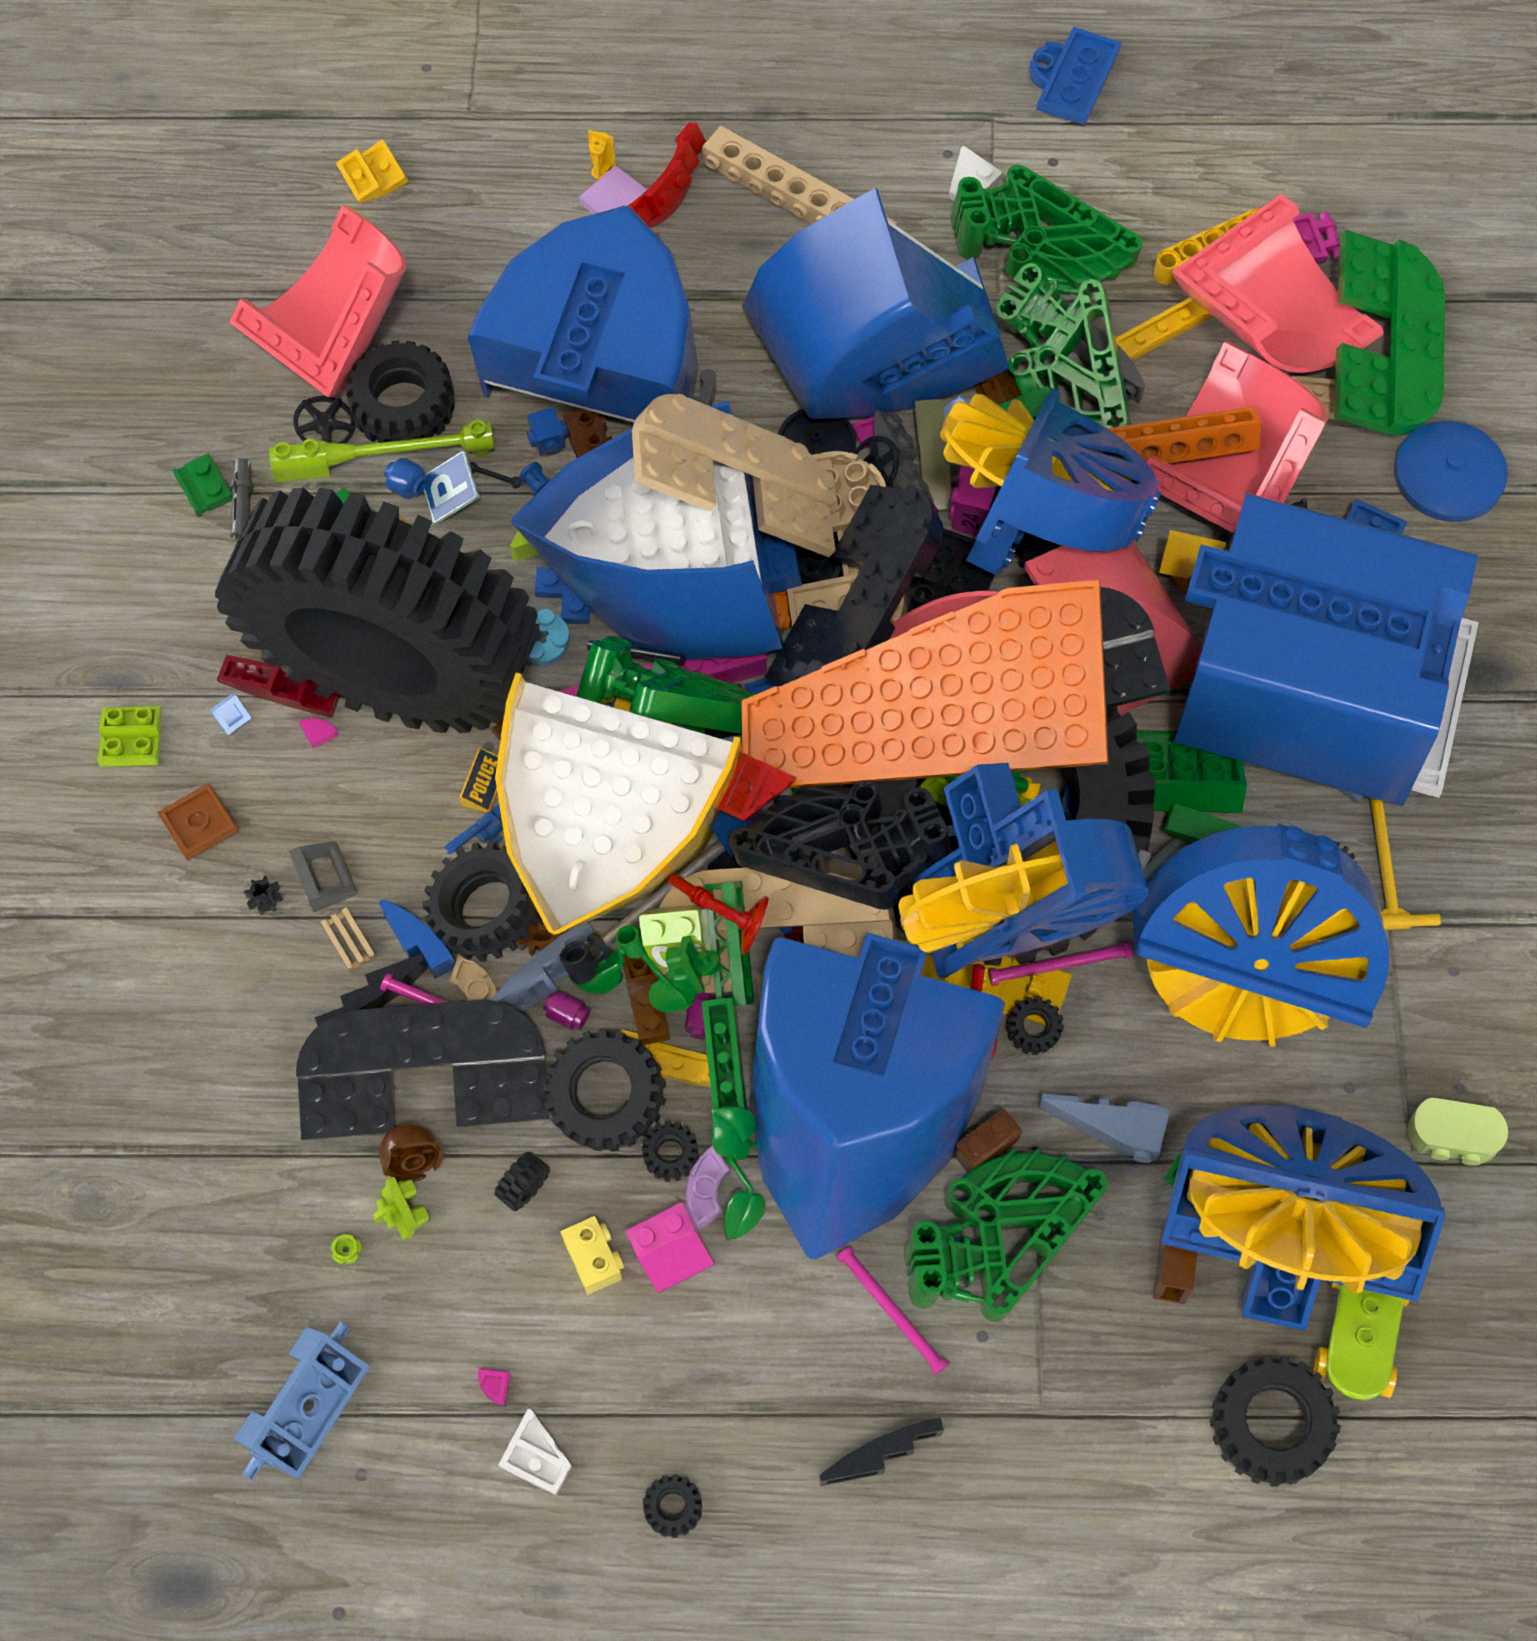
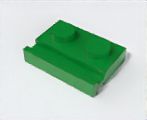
M209 453L185 463L184 467L178 470L176 468L173 469V473L197 517L201 516V513L208 510L210 512L232 501V493Z

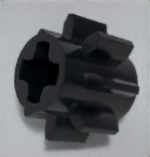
M264 876L262 880L255 881L252 879L250 890H244L246 898L250 899L247 902L249 909L252 910L257 907L260 915H263L265 911L272 910L275 912L277 901H283L281 893L277 892L280 889L278 882L270 884L267 876Z

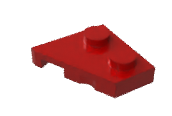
M742 753L736 765L733 778L718 805V809L743 821H748L757 810L764 808L793 784L797 777Z

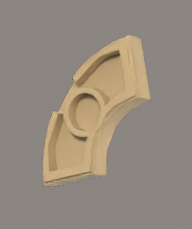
M458 954L449 984L459 989L465 995L467 1001L491 1000L497 994V989L488 973L472 959L471 961L466 960Z

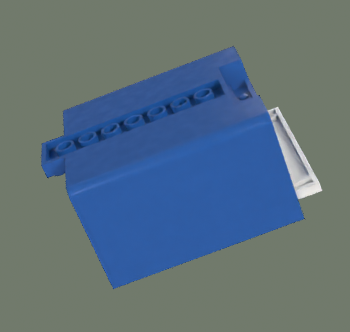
M1246 493L1228 551L1201 544L1185 601L1212 609L1174 742L1232 759H1241L1246 763L1399 806L1404 805L1411 790L1439 798L1443 790L1479 623L1462 618L1470 594L1478 555Z

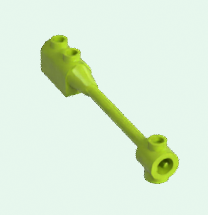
M473 420L470 424L463 425L459 434L354 446V444L317 442L314 439H307L303 443L292 445L286 442H279L274 447H269V458L275 482L279 483L331 477L330 466L355 459L359 456L461 445L466 452H472L475 456L483 457L495 449L492 423Z

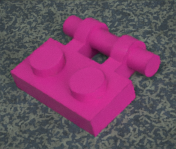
M1323 212L1319 215L1320 221L1315 220L1313 213L1297 215L1293 218L1302 240L1317 264L1327 262L1328 252L1333 255L1335 261H1339L1340 238H1338L1336 233L1337 226L1335 220L1331 219L1328 212ZM1320 233L1326 235L1327 240L1323 241Z

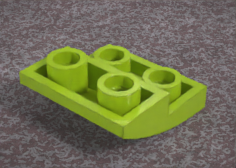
M102 707L99 725L101 735L98 753L99 766L158 765L161 741V707Z

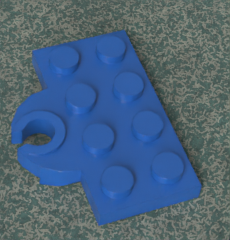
M1074 26L1065 45L1057 42H1045L1043 47L1034 52V61L1030 60L1029 65L1031 79L1037 86L1044 89L1038 101L1037 110L1086 125L1118 56L1122 42ZM1036 62H1045L1048 66H1040Z

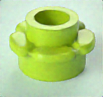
M351 1234L338 1236L330 1247V1250L333 1252L332 1258L339 1264L354 1263L358 1259V1253L362 1250L360 1241L354 1239V1236ZM345 1247H348L349 1251L344 1252L343 1249Z

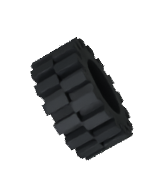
M1037 996L1036 999L1027 997L1025 1001L1021 1000L1011 1011L1007 1018L1006 1032H1009L1008 1039L1010 1042L1012 1040L1015 1042L1014 1047L1017 1050L1020 1047L1023 1049V1053L1033 1052L1032 1055H1038L1040 1052L1045 1053L1062 1036L1061 1032L1064 1030V1025H1062L1063 1015L1058 1014L1060 1009L1057 1005L1055 1007L1050 1005L1052 1001L1049 999L1045 1002L1042 1000L1043 997ZM1038 1015L1043 1018L1046 1023V1031L1043 1035L1035 1037L1025 1031L1024 1020L1027 1016Z
M665 1121L664 1126H661L660 1123L655 1125V1130L652 1131L650 1129L647 1132V1138L643 1140L642 1155L644 1164L647 1166L649 1173L653 1172L655 1178L659 1180L663 1177L666 1182H670L671 1178L679 1181L681 1176L687 1177L690 1175V1170L694 1167L696 1160H698V1143L694 1133L691 1134L687 1126L685 1128L681 1127L679 1122L671 1125V1121ZM675 1141L682 1147V1155L678 1160L666 1162L660 1158L658 1150L664 1142Z
M531 1151L526 1152L518 1158L516 1163L514 1162L511 1165L509 1171L504 1173V1177L500 1179L499 1185L495 1188L496 1192L494 1195L516 1212L522 1209L525 1203L528 1204L531 1197L538 1193L537 1190L543 1186V1182L548 1178L550 1167Z
M673 1474V1476L669 1477L664 1475L662 1479L654 1480L652 1486L647 1488L645 1498H643V1511L648 1525L651 1526L653 1531L660 1533L663 1537L672 1536V1538H678L679 1535L683 1534L685 1536L689 1534V1531L692 1528L694 1530L697 1526V1522L702 1515V1499L696 1485L692 1484L685 1476L684 1478L679 1477L678 1474ZM668 1494H678L686 1503L684 1513L678 1518H667L660 1511V1503Z

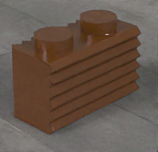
M1000 1108L999 1112H995L994 1116L986 1119L985 1123H981L980 1127H976L975 1131L971 1130L970 1134H966V1138H961V1142H956L954 1157L969 1172L980 1164L997 1158L1019 1141L1022 1130L1005 1109Z

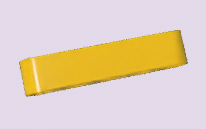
M1260 208L1249 210L1160 251L1154 266V279L1164 285L1176 282L1172 272L1174 269Z

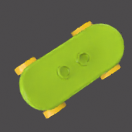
M1330 1282V1288L1338 1289L1339 1295L1329 1348L1319 1347L1314 1362L1313 1374L1315 1375L1319 1372L1323 1376L1321 1379L1323 1381L1327 1373L1335 1389L1344 1396L1354 1400L1365 1401L1374 1399L1379 1395L1391 1398L1397 1379V1367L1393 1366L1402 1311L1403 1307H1407L1409 1300L1367 1290L1352 1294L1345 1285Z

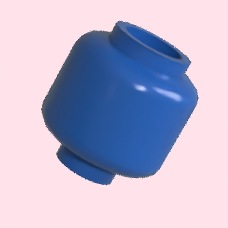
M399 458L395 462H390L384 471L387 488L405 499H410L414 496L418 497L426 487L427 477L425 476L424 468L407 458Z

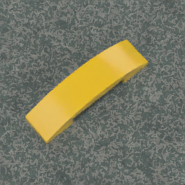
M622 1029V1033L639 1042L638 1033ZM659 1042L643 1045L653 1054L656 1062L660 1064L662 1077L711 1088L707 1055Z

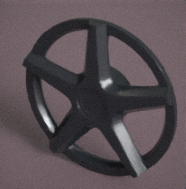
M315 396L307 400L304 399L295 410L293 416L294 430L302 441L307 440L303 433L315 430L318 434H321L323 441L332 443L331 433L334 429L349 431V433L338 443L345 444L355 431L356 424L351 410L339 397ZM315 402L332 403L325 412L319 411L312 405ZM339 407L347 413L350 423L335 419ZM303 409H306L313 417V420L298 426L299 415Z
M872 436L864 440L857 447L854 454L858 455L861 449L870 443V454L863 461L868 464L872 463L881 473L886 487L890 486L892 488V483L896 478L899 468L898 453L900 451L889 438ZM877 440L885 442L891 450L879 456ZM893 458L892 472L888 477L884 471V466Z

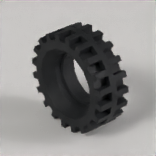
M477 842L472 844L471 851L465 852L462 847L456 850L458 857L452 861L446 857L442 861L445 867L441 872L433 871L431 877L435 882L433 886L426 885L424 892L430 897V900L423 901V908L428 913L424 918L432 928L431 931L454 954L457 955L459 953L464 959L470 961L474 955L480 962L487 961L488 954H492L496 959L503 957L502 950L507 947L515 951L518 948L515 942L521 937L527 940L531 936L527 931L530 924L538 925L540 919L535 915L537 909L507 854L506 845H503L500 849L494 842H488L486 848H482ZM490 882H501L507 885L509 890L508 903L496 919L482 926H469L465 924L462 912L464 904L471 893L478 887Z
M599 1029V1033L592 1034L589 1031L582 1033L583 1037L576 1041L571 1038L566 1042L568 1047L562 1053L559 1051L555 1053L554 1057L557 1060L553 1067L548 1066L546 1070L549 1079L548 1084H543V1092L547 1093V1102H544L552 1115L551 1121L566 1137L583 1147L585 1146L595 1151L611 1150L614 1152L619 1151V1147L635 1145L636 1139L642 1135L644 1137L647 1136L648 1129L653 1122L658 1123L661 1118L658 1115L660 1107L665 1106L666 1099L663 1097V1088H666V1081L662 1079L660 1064L656 1062L653 1054L640 1042L619 1031L614 1033L609 1032L607 1029ZM603 1061L613 1062L623 1067L629 1075L632 1086L630 1099L625 1107L614 1116L607 1118L592 1117L585 1113L578 1103L576 1095L578 1080L582 1073L591 1065Z
M1265 1355L1259 1360L1252 1361L1251 1359L1245 1362L1243 1366L1237 1370L1235 1369L1225 1380L1212 1404L1214 1409L1213 1416L1210 1418V1426H1214L1215 1436L1213 1441L1215 1445L1219 1444L1223 1451L1221 1457L1225 1462L1229 1460L1236 1467L1235 1472L1240 1476L1244 1473L1252 1477L1251 1482L1259 1484L1261 1481L1270 1483V1487H1278L1284 1483L1292 1485L1312 1475L1327 1461L1330 1453L1334 1451L1337 1445L1335 1443L1336 1436L1340 1433L1341 1425L1337 1424V1415L1340 1413L1339 1405L1334 1406L1331 1397L1334 1395L1332 1388L1326 1389L1320 1381L1323 1376L1319 1372L1315 1375L1306 1369L1308 1364L1302 1361L1298 1364L1290 1362L1289 1356L1282 1355L1279 1359H1271L1270 1355ZM1278 1390L1286 1392L1295 1398L1302 1407L1306 1419L1305 1432L1300 1441L1291 1448L1278 1450L1266 1447L1257 1441L1250 1432L1246 1419L1248 1405L1253 1397L1262 1391Z

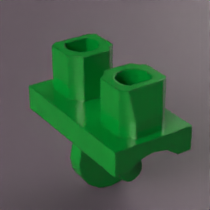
M691 936L682 937L681 947L668 948L666 950V965L669 970L674 969L677 986L692 985L695 993H705V987L701 981L702 976H711L719 969L720 959L718 955L713 951L698 952Z

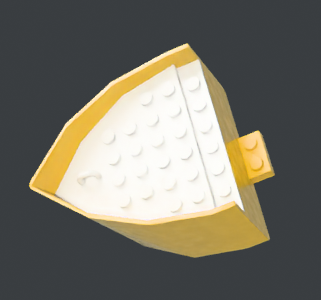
M515 673L506 701L495 780L507 854L550 933L559 934L651 896L669 880L672 874L680 872L705 850L714 833L711 826L722 811L718 809V805L733 778L736 765L743 753L741 738L734 736L733 742L674 726L672 722L654 720L633 714L629 711L631 702L624 698L616 697L614 707H609L527 683L522 674Z

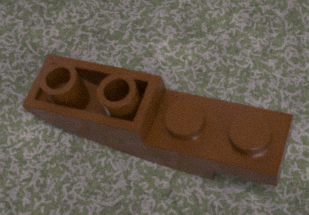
M624 954L625 964L623 969L639 1042L642 1045L670 1040L665 1013L656 1010L649 1000V990L658 981L656 974L642 957L634 959Z

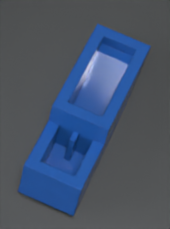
M384 899L379 902L384 917L408 958L423 954L426 965L435 979L453 970L455 962L452 955L427 925L400 906Z

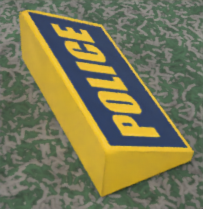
M478 748L460 794L461 806L484 813L490 812L497 795L495 780L497 755Z

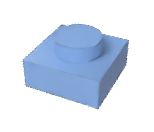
M233 693L209 710L227 735L251 719V716Z

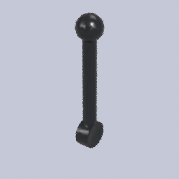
M475 462L469 463L472 473L479 472L511 483L513 488H519L522 485V481L518 476L511 478L478 467Z

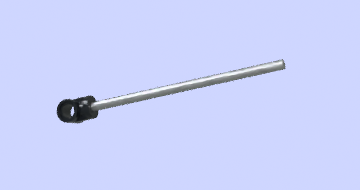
M787 788L779 795L791 796L794 793ZM773 800L770 803H768L762 810H766L770 806L774 805ZM720 840L717 841L677 875L684 879L687 876L700 872L726 849ZM667 882L602 937L593 932L587 937L586 942H573L565 946L560 953V960L571 981L576 984H585L593 980L598 973L597 964L602 960L606 961L612 956L609 946L616 941L618 930L626 925L634 926L639 922V915L660 905L673 886Z

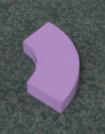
M713 1145L696 1161L690 1172L686 1189V1204L699 1230L723 1215L718 1203V1190L722 1181L731 1173V1169L721 1155L714 1151Z

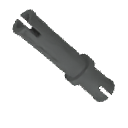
M238 458L233 461V479L230 482V491L232 492L230 537L234 540L239 539L249 517V493L252 492V483L250 482L251 462L244 458Z

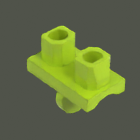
M395 1177L386 1179V1186L380 1192L382 1198L375 1202L379 1210L372 1215L375 1223L385 1222L388 1229L397 1227L402 1240L405 1241L412 1238L415 1230L427 1224L429 1215L423 1205L412 1209L409 1208L406 1201L414 1199L417 1195L416 1188L411 1179L399 1182L396 1181Z

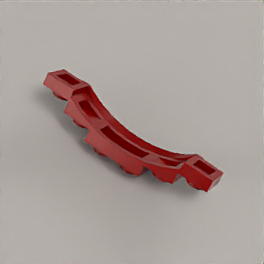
M689 122L674 139L677 143L676 151L666 169L641 196L627 205L638 214L649 228L660 224L671 216L681 205L688 193L690 183L692 182V171L700 163L697 155L707 142L697 123Z

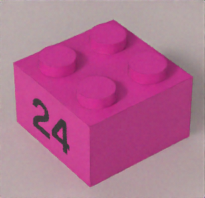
M962 465L958 477V488L954 489L951 499L952 506L949 518L953 519V531L977 537L999 493L1000 486L973 487L970 484V478L975 469Z

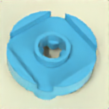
M542 609L537 611L538 617L535 623L540 624L538 635H547L546 642L543 644L541 641L535 642L527 663L530 664L531 662L539 664V666H550L565 656L570 642L568 627L561 617L555 615L549 609Z

